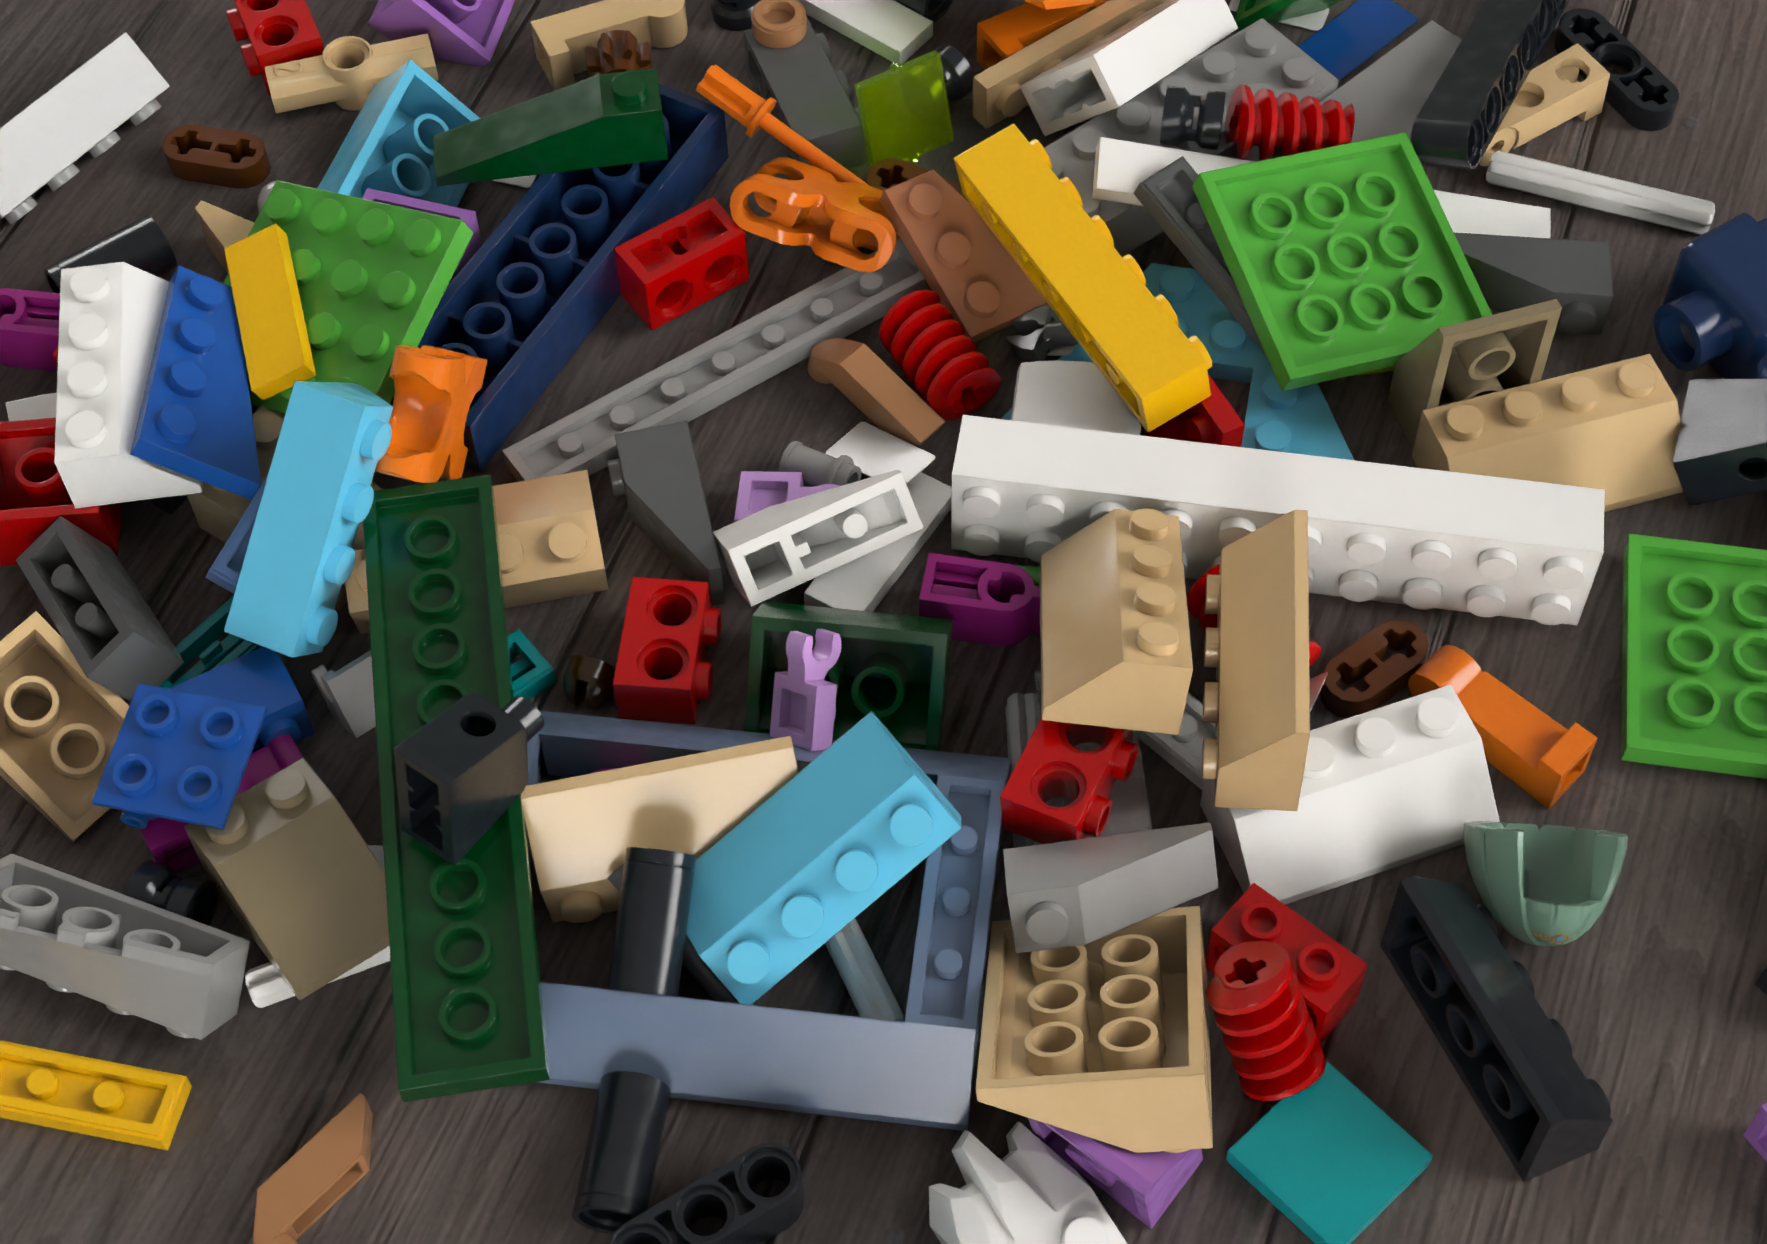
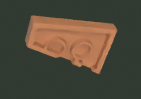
M934 170L928 171L884 190L879 200L880 204L929 287L940 297L939 304L947 306L953 314L952 320L960 323L965 330L964 336H969L974 343L1013 326L1014 319L1048 304L972 205Z

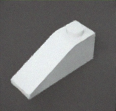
M898 469L767 507L714 531L713 535L735 588L752 607L923 529L903 474Z

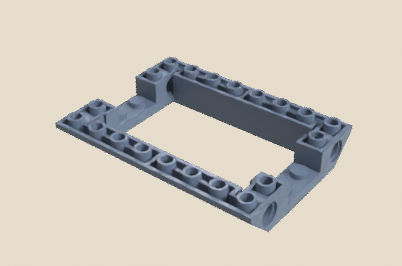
M540 711L544 719V727L527 742L528 783L526 786L540 783L544 761L548 775L575 777L590 774L601 768H623L775 738L766 733ZM793 745L799 772L825 750L811 752ZM904 748L961 815V829L931 853L926 860L904 1022L541 982L550 1080L537 1083L599 1089L600 1080L603 1075L614 1071H632L647 1074L663 1081L671 1090L670 1098L968 1131L983 1005V977L995 880L998 878L1003 836L1000 795L1010 777L1011 758Z

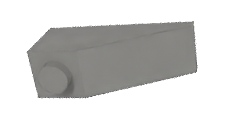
M1211 822L1003 849L1007 898L1016 953L1086 945L1219 888Z

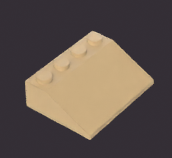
M1200 906L1171 908L1086 945L1016 953L1011 920L992 921L975 1088L977 1101L1136 1153L1160 1151L1181 1153L1192 1149L1213 1148L1209 1003L1206 995L1208 974Z

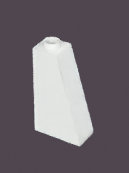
M1167 0L1025 82L1020 88L1044 136H1047L1120 107L1237 30L1238 26L1225 0Z

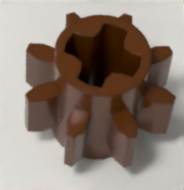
M613 30L602 33L598 40L597 48L586 47L585 49L589 78L600 74L652 69L650 44L648 41L638 44L636 37L627 30Z

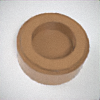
M761 0L753 7L751 12L752 34L757 42L769 48L782 49L794 46L806 35V10L798 0Z

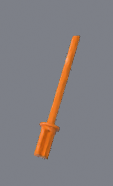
M716 64L710 66L704 78L697 85L696 91L747 128L745 134L750 138L762 128L813 166L831 173L836 181L868 185L771 115L777 102L774 98L770 97L768 100H765ZM885 210L878 211V213L890 220Z

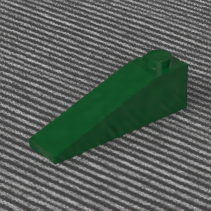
M657 68L596 75L433 136L435 180L437 186L667 160L668 154Z

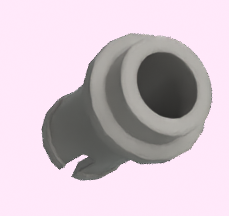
M793 441L787 446L779 465V472H802L804 485L809 487L823 484L842 486L861 480V469L854 465L851 457L841 455L835 458L807 447L799 441Z

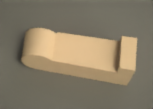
M603 0L530 22L536 58L554 91L575 84L574 74L588 70L586 67L585 49L586 47L597 48V43L602 33L613 30H627L636 37L638 44L648 41L650 49L651 47L664 49L674 47L682 43L688 33L685 0Z
M1578 43L1533 68L1485 151L1479 165L1488 166L1494 151L1509 152L1510 149H1515L1575 116H1578L1585 122L1602 113L1610 73ZM1579 69L1583 70L1587 75V78L1582 82L1577 80Z

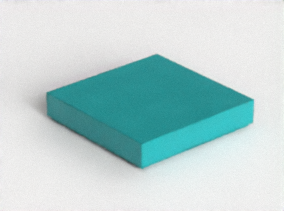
M1326 1061L1325 1072L1319 1080L1307 1089L1280 1100L1227 1151L1226 1161L1315 1244H1351L1430 1165L1433 1155Z

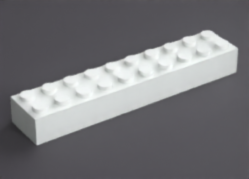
M963 415L952 470L951 549L968 551L979 556L996 554L1029 558L1040 563L1042 554L1113 509L1135 511L1137 509L1149 508L1158 510L1166 515L1179 516L1185 578L1199 579L1210 568L1220 564L1221 551L1225 546L1293 510H1308L1309 593L1340 596L1355 602L1372 600L1405 604L1421 610L1438 608L1471 612L1480 617L1503 616L1535 620L1544 625L1569 624L1578 626L1604 553L1605 490Z

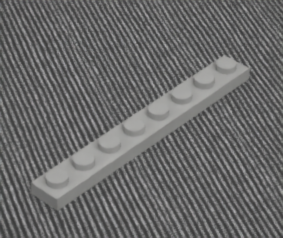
M900 238L896 240L895 251L891 259L881 269L869 273L859 272L848 267L843 268L502 450L505 466L518 482L588 470V475L590 476L607 467L608 460L619 459L615 434L683 421L690 422L810 357L813 347L818 343L831 338H845L884 317L890 307L902 296L919 290L927 289L931 291V288Z

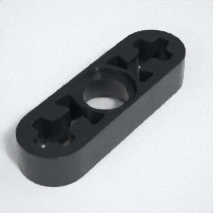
M1580 8L1564 13L1560 18L1554 40V47L1559 54L1578 43L1600 65L1617 64L1625 67L1629 71L1627 74L1616 75L1610 73L1605 101L1631 126L1637 129L1658 131L1666 128L1673 119L1679 100V92L1676 86L1598 12ZM1579 69V75L1585 80L1587 78L1586 73Z

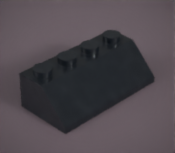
M1416 876L1401 880L1380 946L1522 1181H1528L1597 1150L1613 1121L1610 1117L1611 1109L1608 1099L1600 1085L1591 1078L1586 1079L1572 1057L1571 1043L1564 1028L1557 1020L1548 1019L1534 997V986L1525 967L1516 960L1511 961L1498 940L1497 927L1488 909L1482 904H1475L1461 883Z

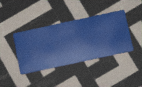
M1358 0L1298 47L1341 81L1416 23L1419 18L1392 0Z

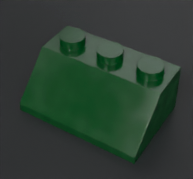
M763 601L752 615L744 731L770 734L775 672L788 671L786 641L790 631H799L813 636V650L816 642V630L825 629L838 633L841 637L840 656L836 664L825 676V681L837 684L836 716L832 740H838L872 711L902 747L939 751L949 682L954 619Z

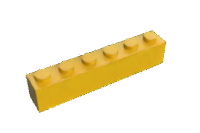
M1013 123L953 158L965 198L1148 433L1211 396L1207 370L1212 368L1213 365L1203 343L1195 335L1189 338L1185 336L1178 327V317L1169 301L1162 294L1156 297L1151 294L1146 287V279L1136 260L1130 254L1122 257L1114 248L1113 237L1105 222L1098 215H1094L1091 218L1082 208V199L1076 187L1068 177L1064 176L1059 179L1052 171L1050 158L1037 139L1029 142Z

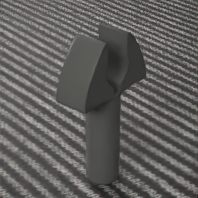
M1049 304L1033 309L1014 319L1013 323L1020 335L1005 337L1015 356L1024 362L1045 361L1047 354L1054 346L1079 344Z

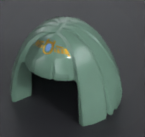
M1472 821L1464 822L1463 830L1466 859L1473 882L1484 905L1495 921L1508 934L1524 943L1537 946L1565 945L1577 940L1593 926L1602 914L1614 891L1622 870L1628 845L1627 834L1593 828H1578L1576 830L1575 827L1542 824L1538 828L1533 823Z

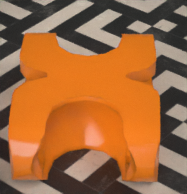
M788 157L773 158L765 163L758 170L757 174L747 177L740 182L730 197L731 216L734 222L743 230L784 245H808L819 257L859 272L870 273L881 269L891 259L895 251L896 240L900 239L890 220L876 213L884 210L879 202L884 192L883 190L856 182H838L831 173ZM777 173L785 174L791 180L774 177V175ZM754 192V197L759 207L772 215L759 217L754 214L748 206V196ZM857 247L874 250L877 253L872 255L863 254Z
M396 345L389 377L394 380L395 387L393 410L388 423L392 428V436L386 453L377 461L375 472L420 483L438 482L440 477L450 480L462 478L468 448L464 446L466 418L475 394L482 388L488 360L434 346L423 345L421 348L410 345Z

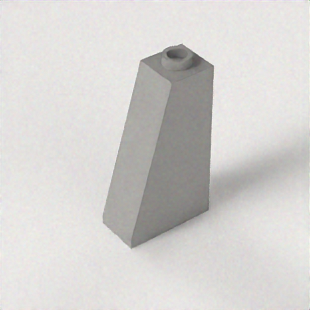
M1431 20L1319 103L1322 106L1329 99L1336 100L1341 103L1343 110L1347 105L1353 104L1355 124L1351 143L1406 132L1409 139H1411L1412 127L1417 115L1462 39Z

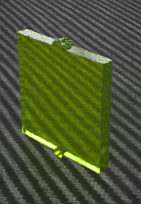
M933 50L903 64L893 62L889 70L854 84L869 167L877 161L887 158L910 160L915 163L919 160L920 155L954 140L941 55L937 51Z

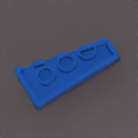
M178 266L169 283L130 455L252 500L261 486L246 361L232 287Z

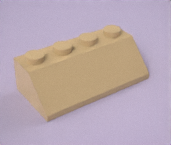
M1651 354L1423 410L1412 452V457L1418 468L1604 489V513L1684 492L1673 465L1680 427L1678 402Z
M588 470L493 486L505 608L609 590ZM363 521L359 523L352 547L356 553L355 565L350 577L345 582L349 614L360 634L370 632Z
M1149 508L1137 509L1135 511L1113 509L1041 555L1039 577L1042 720L1179 735L1193 672L1179 516L1166 515L1158 510Z
M1293 510L1225 546L1221 551L1219 575L1207 574L1205 614H1217V628L1206 627L1204 667L1216 668V682H1205L1203 722L1215 723V738H1204L1202 779L1215 780L1214 807L1298 811L1310 738L1308 510Z
M791 736L526 786L521 793L524 820L540 893L553 923L559 921L583 923L596 919L601 913L618 910L620 892L607 878L624 864L626 847L668 850L695 855L696 859L799 773Z

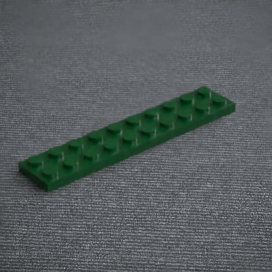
M484 475L375 490L371 509L363 520L398 1091L403 1102L550 1080L527 833L521 794L455 866L402 831L394 757V748L467 694H479L500 709L514 698L495 496L491 476Z

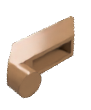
M831 338L813 347L807 363V371L810 377L816 382L822 384L832 383L879 429L908 443L920 446L945 424V421L865 343L844 338Z
M360 1093L257 1189L253 1244H299L296 1240L370 1171L373 1113L363 1094Z

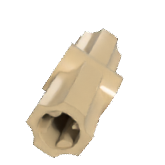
M428 33L370 45L360 37L343 36L330 42L325 47L323 55L264 67L272 102L277 114L335 102L342 109L350 111L361 110L374 85L409 60H412L435 81L439 80Z

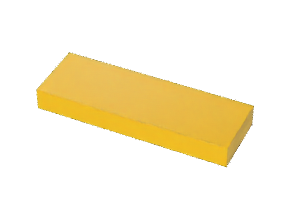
M275 223L224 248L251 391L262 400H266L293 387L295 381H306L316 376L288 237Z
M0 1040V1118L168 1151L192 1089L187 1076Z

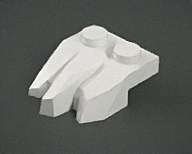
M1017 1122L1006 1135L1009 1153L1004 1158H998L972 1133L964 1130L953 1147L952 1153L966 1185L960 1189L942 1183L929 1186V1224L941 1244H1127L1088 1183L1075 1169L1021 1122Z

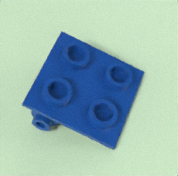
M138 683L92 800L93 805L122 810L120 821L137 829H145L149 820L160 817L224 830L267 708L265 706Z

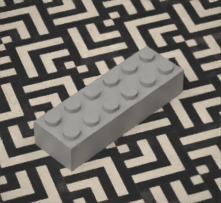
M1261 18L1174 70L1120 107L1098 115L1044 147L1050 158L1052 171L1059 179L1066 176L1072 181L1082 199L1084 211L1090 218L1094 215L1102 218L1113 237L1114 248L1123 257L1164 232V230L1144 206L1092 198L1095 153L1100 137L1237 158L1236 143L1230 142L1227 144L1224 136L1227 110L1236 87L1240 84L1250 87L1253 96L1258 90L1266 88L1273 91L1276 99L1280 94L1289 92L1296 95L1298 102L1306 96H1313L1321 102L1337 90L1339 80L1266 20ZM1168 85L1185 87L1190 94L1203 95L1208 90L1226 92L1218 150L1200 148L1195 141L1183 140L1178 145L1160 143L1162 116ZM1195 107L1192 129L1197 130L1200 107ZM1252 146L1246 160L1259 161L1258 146ZM1275 149L1272 158L1281 157V150Z

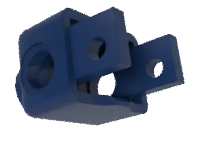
M1742 213L1683 246L1663 305L1655 313L1654 319L1655 335L1659 346L1667 359L1678 369L1688 372L1710 363L1724 379H1767V218L1756 222L1749 214Z

